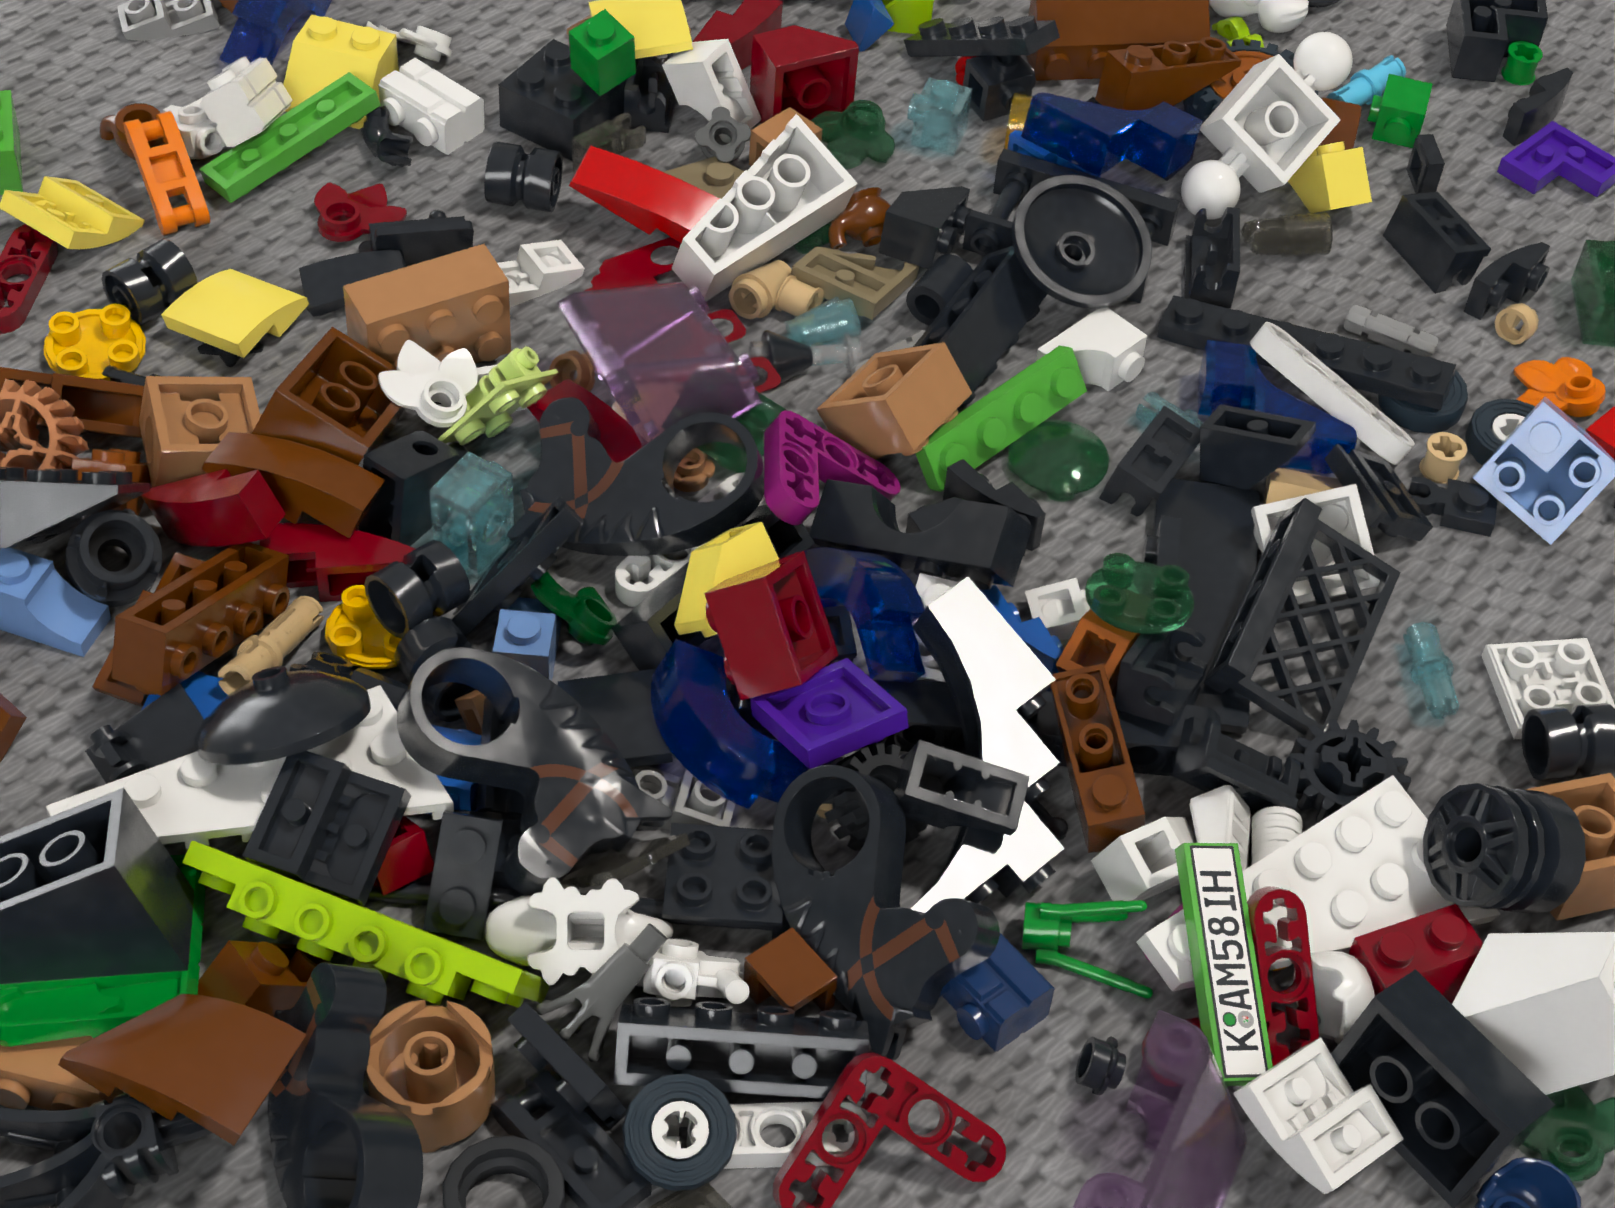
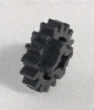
M1329 719L1324 732L1313 724L1309 726L1305 738L1298 736L1290 754L1291 757L1299 760L1301 765L1296 794L1302 793L1303 795L1298 808L1301 811L1312 807L1318 811L1316 823H1319L1392 775L1407 792L1411 783V777L1404 775L1408 760L1401 757L1393 758L1392 755L1397 743L1394 740L1383 744L1377 740L1379 729L1373 727L1367 734L1359 732L1357 720H1351L1347 729H1341L1335 719Z

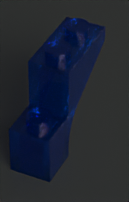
M1042 92L1037 93L1031 99L1021 137L1097 176H1101L1122 160L1127 159L1166 178L1190 160L1203 120L1164 101L1155 107L1145 110H1122Z
M1206 341L1199 370L1198 415L1210 416L1222 404L1316 422V432L1293 458L1280 467L1330 474L1333 472L1324 458L1336 444L1341 445L1347 454L1352 449L1355 450L1357 443L1356 430L1351 425L1272 385L1262 374L1257 363L1256 351L1251 345Z

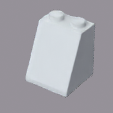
M1615 932L1489 933L1452 1005L1545 1095L1615 1075Z

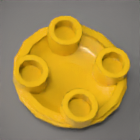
M110 304L103 309H86L76 313L63 311L56 313L49 320L50 331L44 341V357L50 369L55 373L110 381L109 377L102 375L108 365L132 372L138 367L145 355L146 337L139 324L131 319L130 311L124 305Z
M354 585L347 588L341 595L342 603L334 608L326 621L325 640L332 653L347 659L353 666L365 669H390L396 667L394 654L398 643L402 639L388 632L376 618L366 597L364 585Z

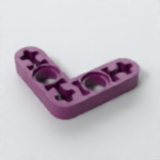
M787 410L780 412L765 430L764 497L770 510L788 524H802L818 506L819 480L826 483L827 479L869 485L889 501H892L900 493V483L889 468L797 413Z

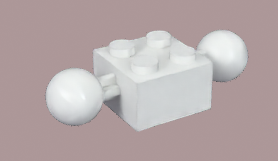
M1317 32L1306 37L1296 49L1293 60L1294 69L1280 54L1254 65L1198 128L1223 156L1218 161L1206 160L1199 162L1185 174L1181 185V196L1186 208L1192 214L1196 215L1199 210L1205 208L1207 219L1212 220L1221 218L1227 207L1234 208L1240 197L1239 177L1241 175L1259 193L1285 185L1339 123V117L1315 93V90L1327 91L1341 85L1350 74L1353 63L1352 52L1342 37L1331 32Z

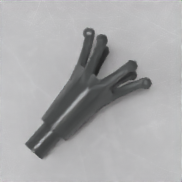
M649 923L630 945L624 943L585 983L552 1001L545 1000L537 1004V1014L543 1015L579 1000L582 1004L581 1009L566 1028L559 1032V1036L564 1041L569 1040L572 1033L577 1034L592 1015L597 1016L599 1021L588 1059L594 1063L599 1061V1058L604 1056L605 1050L603 1046L606 1035L619 1006L651 967L648 961L668 939L655 926Z

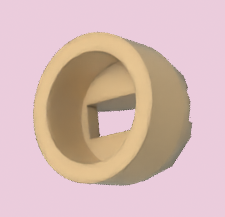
M1512 304L1498 313L1495 319V329L1501 338L1513 345H1517L1533 336L1538 329L1539 319L1536 311L1526 304ZM1522 319L1524 324L1521 330L1518 331L1515 327Z

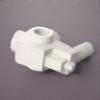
M201 98L184 107L170 105L163 109V113L168 111L173 113L190 159L210 157L219 153L226 146L215 129L218 125L217 122H211L201 107Z
M668 939L648 961L651 967L636 985L644 987L643 992L654 994L656 998L670 1001L671 1006L675 1007L691 1006L692 999L695 1000L696 997L727 998L733 1004H740L748 998L750 992L748 984L743 980L744 973L740 972L741 963L737 959L707 956L704 952L698 951V943L683 939Z

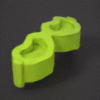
M1229 17L1212 25V30H1217L1219 35L1229 40L1227 43L1230 47L1233 40L1243 39L1246 46L1250 45L1251 40L1261 41L1260 47L1264 48L1261 35H1250L1247 24L1242 17Z

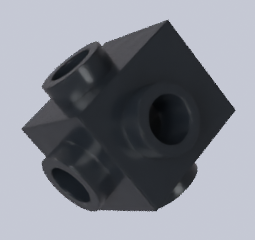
M977 56L966 60L961 95L983 122L1023 111L1030 107L1032 90L1036 84L1035 72L1032 66L1025 62L1021 56Z

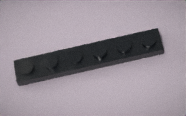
M1175 295L1172 297L1158 324V338L1175 344L1274 368L1250 344V341L1264 323L1270 322L1292 336L1352 388L1438 410L1442 409L1456 370V364L1440 361L1432 357L1420 356L1383 345H1375L1334 333H1326L1289 322L1277 321L1241 310L1228 309Z

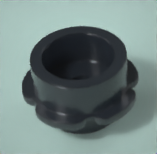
M1110 1036L1104 1041L1090 1037L1080 1053L1075 1073L1076 1083L1092 1088V1093L1095 1095H1102L1107 1088L1116 1089L1124 1075L1126 1055L1118 1051V1041L1116 1038Z

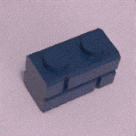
M1000 933L996 949L987 960L969 968L950 980L943 987L939 998L943 996L957 1011L959 1024L969 1037L974 1040L982 1038L994 1051L998 1052L1018 1038L1021 1033H1025L1049 1015L1055 988Z

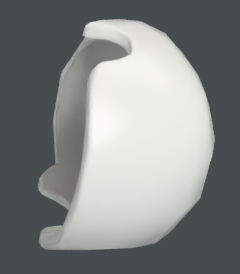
M1338 951L1311 953L1317 1015L1321 1019V1023L1318 1026L1319 1036L1334 1040L1339 1044L1374 998V989L1365 967L1355 957ZM1294 968V974H1293V981H1294V979H1295V973H1296L1295 968Z

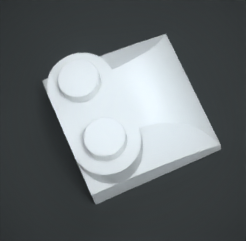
M1356 484L1254 506L1251 510L1255 525L1254 537L1262 554L1279 518L1303 498H1307L1322 508L1318 518L1320 521L1374 555ZM1314 539L1311 549L1318 568L1334 565L1335 562L1330 548ZM1365 570L1353 571L1361 591L1378 587L1380 580ZM1339 574L1322 577L1330 598L1346 594ZM1308 580L1294 583L1292 589L1298 605L1316 601Z

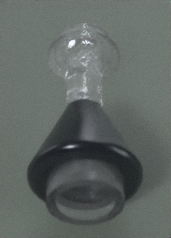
M765 330L761 335V341L750 342L749 359L753 357L767 358L780 375L781 383L779 385L811 366L844 363L846 372L851 373V368L862 361V347L859 337L851 338L849 333L843 334L842 344L808 346ZM750 367L754 381L767 380L768 374L763 368Z

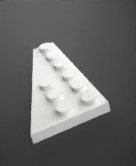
M380 685L367 690L371 701V710L362 722L345 734L325 744L306 750L345 763L351 771L405 788L410 793L411 798L403 816L432 813L433 820L442 819L445 810L454 812L453 801L437 775L420 766L404 748L397 729V711ZM196 751L46 806L47 815L51 817L124 788L162 844L185 842L186 849H188L192 840L209 846V839L236 835H242V842H249L286 757L252 764L221 765L201 759Z
M1394 775L1242 871L1247 901L1256 890L1266 886L1289 890L1301 899L1307 915L1311 953L1338 951L1348 954L1355 937L1455 904L1445 900L1431 884L1423 859V836L1428 819ZM1274 900L1273 909L1269 912H1263V920L1275 926L1277 943L1266 941L1265 949L1272 946L1291 948L1292 942L1278 938L1277 930L1278 919L1287 917L1286 907L1276 905ZM1459 906L1472 926L1491 922L1500 915L1497 909L1488 910ZM1182 909L1146 932L1137 941L1139 947L1171 991L1195 987L1185 916ZM1281 958L1271 964L1269 969L1274 970L1288 967L1292 962L1288 958Z

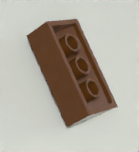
M1031 0L1028 16H1035L1036 21L1055 20L1060 38L1033 54L1026 55V58L1035 72L1036 81L1100 79L1107 51L1127 49L1131 45L1147 47L1164 45L1167 41L1183 43L1200 41L1204 37H1210L1209 0Z

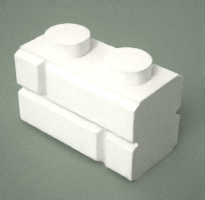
M244 56L223 68L222 73L207 82L211 91L201 98L200 105L210 121L217 122L218 125L215 129L227 147H235L261 133L291 106L293 100L282 82H276L277 74L267 58L260 57L250 63L247 57Z
M417 58L402 65L399 72L394 70L383 77L378 84L380 107L386 106L389 111L388 123L392 126L400 125L408 130L424 146L432 145L449 155L464 145L465 141H470L485 129L484 100Z

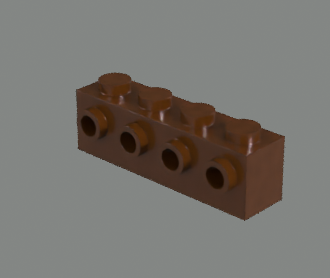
M251 542L232 545L115 617L112 678L130 684L142 693L162 696L177 684L188 679L271 623L286 610L289 603L290 591L286 587L289 555Z

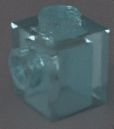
M929 77L921 94L914 93L909 104L907 119L913 121L911 145L954 156L967 130L972 88L957 85L948 80H938Z

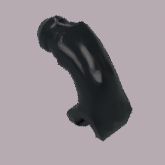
M379 106L366 115V122H364V128L360 129L363 139L373 155L382 162L392 166H411L412 159L408 157V151L411 143H413V137L394 134L389 130V111L386 106Z

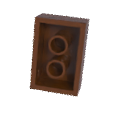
M331 327L275 390L251 434L286 439L314 447L363 468L364 454L381 445L405 409V407L398 406L386 397L378 380L379 373L397 370V367L336 328Z

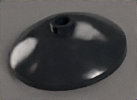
M1062 175L1046 179L1034 186L1025 195L1013 217L1012 242L1019 263L1029 278L1040 289L1063 303L1090 309L1116 305L1130 297L1139 288L1148 274L1152 259V245L1149 231L1142 216L1123 194L1099 180L1079 175ZM1066 254L1071 255L1075 260L1069 258Z
M283 666L271 667L255 673L252 676L253 682L230 693L204 719L196 733L194 742L201 759L214 764L242 765L275 760L315 748L350 731L369 714L371 701L366 688L349 678L316 670L287 672V668Z

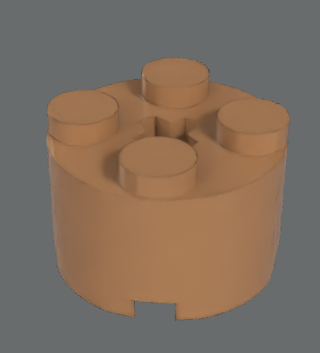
M426 1000L411 1001L390 1011L372 1030L370 1036V1055L366 1069L369 1096L402 1112L412 1121L420 1138L422 1152H434L443 1146L459 1142L475 1132L484 1123L491 1111V1104L495 1102V1073L491 1035L478 1015L467 1007L447 1001L446 1007L438 1005L426 1006Z

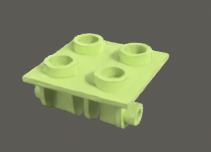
M527 346L523 349L515 348L497 366L489 371V375H485L479 380L475 389L466 396L467 408L464 416L443 433L438 440L445 444L458 441L460 445H465L481 434L485 433L488 438H491L501 433L513 423L510 415L520 406L521 408H526L540 400L547 393L544 385L559 372L557 369L541 372L536 365L539 362L538 355L533 349Z

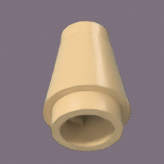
M774 260L771 263L736 277L729 292V301L734 311L746 319L767 316L775 305L779 288L784 280L791 275L790 266L784 261Z

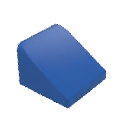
M853 0L845 25L853 41L859 46V51L862 52L890 29L894 22L882 0Z

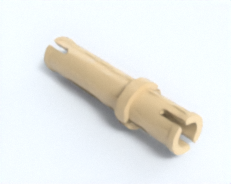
M299 596L259 635H252L245 639L237 650V656L218 672V677H225L219 681L222 690L229 695L236 689L253 682L252 676L255 673L267 668L282 666L283 658L322 623L324 616L318 615L323 612L320 603L313 597Z

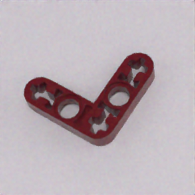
M27 224L13 231L0 255V334L13 332L25 322L58 256L57 242ZM27 249H31V257L28 256ZM17 274L30 276L27 280L17 283L6 281L9 277ZM4 298L7 299L9 307H4Z
M1266 886L1256 890L1249 897L1247 904L1272 1064L1275 1066L1300 1048L1319 1039V1027L1307 915L1304 904L1295 893L1289 890ZM1273 900L1276 905L1286 907L1287 917L1278 919L1277 930L1278 938L1292 942L1291 948L1272 946L1265 949L1266 941L1277 943L1275 926L1263 920V912H1269L1273 909ZM1288 958L1293 963L1296 971L1293 984L1284 991H1274L1267 979L1268 970L1276 960ZM1298 1001L1297 1008L1286 1006L1288 1023L1300 1029L1299 1037H1294L1290 1040V1049L1276 1041V1033H1282L1286 1030V1019L1284 1011L1271 1008L1272 1002L1291 1004ZM1199 1017L1163 1022L1155 1025L1147 1032L1142 1042V1056L1145 1064L1152 1072L1170 1081L1208 1077L1206 1059L1205 1063L1202 1064L1203 1056L1205 1058L1202 1032L1200 1033V1039L1197 1035L1198 1031H1201ZM1169 1037H1173L1174 1041L1186 1046L1200 1044L1203 1054L1201 1056L1195 1052L1180 1053L1175 1057L1174 1066L1171 1065V1062L1159 1057L1160 1050L1169 1047Z
M863 1053L854 1057L846 1065L779 1169L773 1182V1197L779 1208H795L792 1205L796 1196L789 1188L795 1179L805 1183L816 1169L814 1164L805 1160L810 1151H812L820 1160L837 1169L831 1177L820 1169L811 1184L813 1190L818 1193L816 1199L812 1203L802 1200L797 1204L796 1208H831L883 1126H886L957 1175L972 1182H985L994 1178L1000 1172L1006 1160V1146L1002 1137L992 1127L893 1060L877 1053ZM882 1067L884 1070L881 1073L880 1079L887 1086L881 1095L871 1092L863 1101L860 1108L871 1113L867 1122H865L858 1114L840 1105L845 1097L857 1104L866 1089V1086L859 1081L861 1074L865 1070L876 1073ZM921 1100H933L940 1112L938 1125L928 1134L917 1135L911 1130L908 1123L909 1112L915 1103ZM960 1117L961 1122L955 1126L956 1118ZM836 1119L848 1120L855 1131L852 1146L842 1154L828 1153L822 1143V1134L825 1127ZM953 1130L973 1142H978L983 1136L985 1137L981 1148L988 1154L982 1164L972 1160L967 1167L964 1166L968 1159L966 1152L947 1141ZM944 1143L942 1152H939L937 1148Z

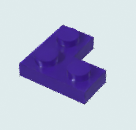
M1551 121L1502 157L1497 173L1532 194L1538 192L1560 175L1593 196L1598 197L1615 184V157L1558 123Z

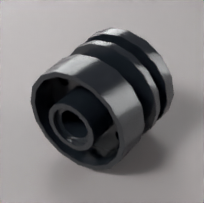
M1481 783L1458 785L1440 798L1428 817L1423 836L1424 865L1431 884L1443 898L1461 907L1488 910L1501 909L1508 912L1529 914L1550 912L1566 902L1580 882L1586 861L1585 835L1576 813L1561 798L1540 791L1508 789L1503 786H1490Z

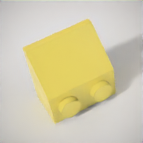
M311 14L293 40L283 83L293 101L291 106L285 111H290L348 72L374 89L379 99L378 84L380 80L394 70L399 72L396 34ZM366 115L349 127L356 129L364 128Z

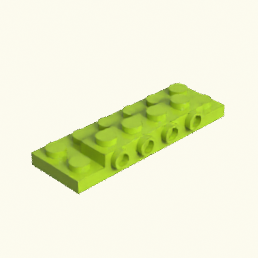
M192 840L182 862L202 871L198 880L199 883L231 895L226 908L246 915L242 927L275 940L281 929L299 936L300 939L296 948L316 957L331 961L334 951L354 958L352 966L378 969L385 982L389 973L409 980L410 982L405 992L428 1002L440 1005L444 995L464 1000L472 978L475 980L470 991L517 1008L523 1004L525 998L542 1003L550 987L538 975Z

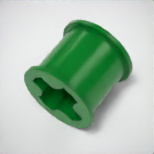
M1517 41L1510 44L1508 48L1509 55L1505 66L1501 70V75L1505 80L1515 85H1529L1533 83L1538 62L1543 57L1542 50L1537 45L1526 41Z

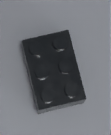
M1416 969L1374 996L1331 1054L1353 1091H1357L1369 1084L1372 1085L1404 1138L1393 1148L1452 1208L1457 1207L1481 1188L1482 1184L1494 1172L1503 1167L1555 1106L1529 1078Z

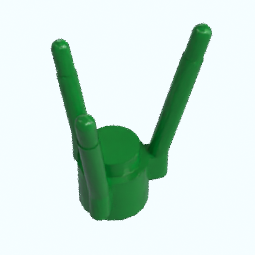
M1144 900L1072 904L1025 903L1022 949L1036 950L1035 964L1055 965L1148 999L1153 995V990L1148 986L1057 952L1058 947H1070L1072 923L1125 921L1128 918V913L1143 912L1147 909V903Z

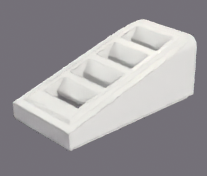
M1224 785L1191 798L1189 806L1197 843H1238L1242 871L1247 869L1251 830L1249 806L1230 785Z

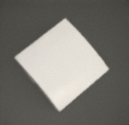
M1322 1038L1300 1048L1233 1093L1247 1116L1273 1149L1298 1174L1324 1194L1334 1191L1404 1139L1371 1084L1357 1091L1352 1090Z

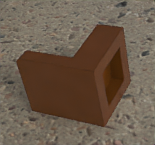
M793 927L745 957L743 980L749 986V997L757 1005L773 996L782 1007H787L794 1011L811 1000L822 1011L830 1010L834 1007L835 996L833 993L837 988V975Z

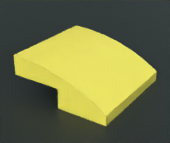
M599 0L589 2L591 17L606 9L634 36L635 59L693 50L692 39L681 0Z
M44 176L38 194L5 190L0 202L1 210L67 249H90L120 241L141 228L145 221L77 180Z
M228 269L211 275L195 284L176 299L161 316L168 329L245 358L266 333L281 337L309 305V302L305 296L233 269Z

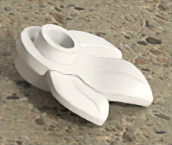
M370 21L367 22L366 27L396 34L397 40L416 45L413 53L438 63L441 55L451 57L452 50L449 49L452 38L423 26H418L416 33L402 28L400 32L388 30L381 25L376 27Z
M407 340L399 353L397 370L379 373L378 380L386 397L398 406L416 410L421 419L430 425L451 427L464 416L467 408L466 396L475 389L478 374L474 360L465 348L450 353L440 362L418 344ZM434 402L441 403V404H443L445 407L438 406V405L435 404Z

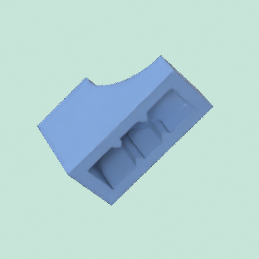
M11 547L1 548L0 630L84 657L111 619L109 606L87 597L72 587L55 570L53 561Z
M518 597L507 610L500 609L492 653L501 654L523 663L552 681L562 618L552 613L538 599Z

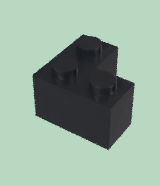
M1453 0L1446 24L1452 78L1495 82L1502 58L1509 55L1508 48L1510 44L1517 41H1526L1539 47L1548 21L1546 0Z

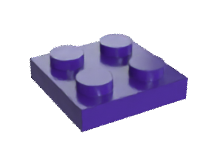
M848 658L823 667L802 685L750 698L752 716L809 769L829 764L836 758L869 744L878 743L890 735L909 728L907 709Z

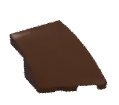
M180 994L67 1051L60 1059L58 1065L109 1097L118 1088L170 1121L180 1112L235 1146L307 1034L269 1014L243 1004L204 995Z

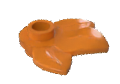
M1561 357L1554 364L1545 360H1531L1514 368V375L1529 388L1516 400L1536 406L1545 396L1565 414L1573 417H1586L1596 413L1600 408V404L1605 399V385L1599 379L1593 377L1592 368L1579 359Z

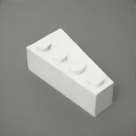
M796 114L776 140L773 139L762 151L757 161L738 177L727 194L722 199H719L683 238L671 269L703 304L731 286L734 279L739 275L761 267L834 220L845 210L858 183Z

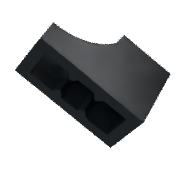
M919 740L903 758L894 793L902 805L906 818L941 829L949 826H965L1011 836L1018 828L1030 775Z

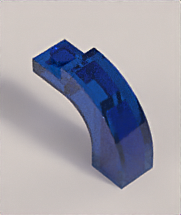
M238 0L232 12L238 19L219 60L229 65L244 56L247 57L250 63L261 57L267 58L272 66L279 48L295 20L306 11L316 16L324 17L332 0Z
M827 547L805 550L804 552L822 606L844 605L852 615L857 627L870 678L872 680L912 683L926 674L918 641L912 628V623L919 619L925 608L917 589L905 572L889 559L873 553Z
M677 639L674 641L653 673L651 682L652 711L656 725L667 746L695 778L723 798L747 809H750L758 796L779 803L787 787L798 776L810 769L782 743L762 735L746 723L737 713L727 694L724 657Z

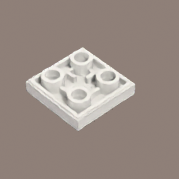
M1587 638L1488 644L1481 655L1513 739H1522L1523 721L1527 712L1532 709L1564 707L1570 712L1577 705L1607 703L1615 708Z

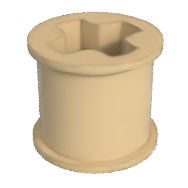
M790 275L779 288L775 309L779 312L783 310L802 319L803 323L808 324L821 308L824 290L820 287L814 288L797 280L796 276Z
M1438 432L1431 435L1427 441L1426 455L1419 465L1424 477L1440 484H1446L1448 478L1456 480L1459 476L1461 460L1467 454L1465 442L1457 435L1448 432Z

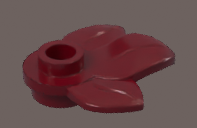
M329 182L317 192L314 198V206L320 214L317 221L319 233L324 238L335 242H347L360 237L362 234H369V223L404 221L407 216V210L402 207L387 206L385 187L380 183L347 194V191Z

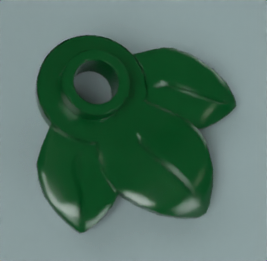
M548 571L531 584V589L537 599L552 613L568 622L566 627L569 633L579 642L589 646L594 643L606 645L612 639V628L616 625L617 620L595 588L584 587L574 595L561 587Z

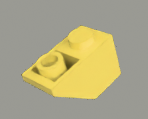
M1344 141L1318 146L1288 180L1311 214L1372 202L1363 147L1345 150Z
M762 522L729 529L691 552L674 624L679 635L701 631L706 638L718 634L708 623L706 616L707 600L704 593L726 579L779 559Z

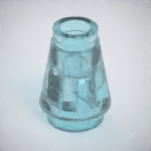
M835 296L794 317V319L785 321L788 338L810 347L851 343L852 337L861 335L858 315L850 297L839 300Z

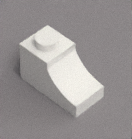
M728 39L692 42L693 50L676 52L662 65L679 105L692 107L708 121L712 119V111L715 108L725 107L730 111L732 118L739 123H746L750 130L761 120ZM725 134L719 135L723 142L730 143L731 139Z
M1108 307L1098 308L1038 348L1036 361L1059 345L1073 348L1084 383L1098 385L1110 391L1124 380L1126 382L1134 380L1141 372L1145 363L1143 354L1147 335Z

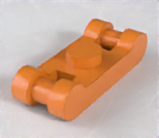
M171 111L156 114V120L143 123L139 119L124 122V131L128 144L134 153L162 235L176 233L179 226L194 223L195 227L210 224L209 211L173 113ZM160 138L165 142L164 145L152 148L148 144V141ZM184 194L187 204L172 208L169 197Z

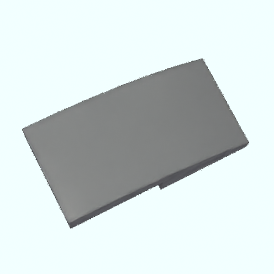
M129 0L117 6L122 32L127 40L145 41L199 34L220 27L213 0H173L165 3L164 0Z
M650 766L630 768L639 789L671 809L673 814L668 820L664 821L662 828L671 830V823L730 826L741 784L690 766L686 767L682 778Z

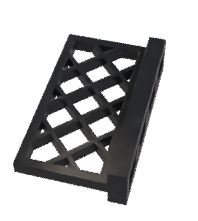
M1303 498L1279 518L1203 682L1220 694L1231 688L1305 736L1309 726L1313 724L1324 732L1329 719H1335L1337 722L1401 573L1320 521L1318 518L1322 508L1307 498ZM1314 539L1330 548L1335 562L1334 565L1318 568L1311 549ZM1363 569L1380 580L1375 594L1362 596L1353 572L1354 570ZM1339 574L1348 599L1331 602L1322 577ZM1308 580L1317 605L1300 609L1292 587L1295 582ZM1352 608L1360 629L1357 635L1344 637L1335 611ZM1321 614L1330 641L1313 644L1304 618ZM1290 621L1299 647L1281 651L1273 629L1276 623ZM1264 649H1266L1267 654L1262 655ZM1334 649L1342 671L1339 677L1326 680L1316 653ZM1302 656L1312 683L1294 687L1285 660ZM1271 663L1280 690L1269 692L1251 680L1258 665ZM1316 692L1323 711L1319 723L1304 714L1297 695Z

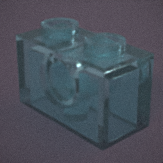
M468 451L430 489L433 539L442 542L450 548L462 564L467 577L477 583L491 563L514 542L507 536L508 531L514 525L513 475L498 463L487 461Z

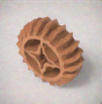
M5 379L0 392V466L24 467V478H27L28 469H72L73 459L79 458L76 455L89 450L87 442L79 436L85 429L83 422L77 417H73L75 414L74 407L67 400H60V395L50 387H44L41 390L37 383L26 380L20 387L14 380ZM39 417L45 419L48 426V449L38 443L40 431L36 428Z

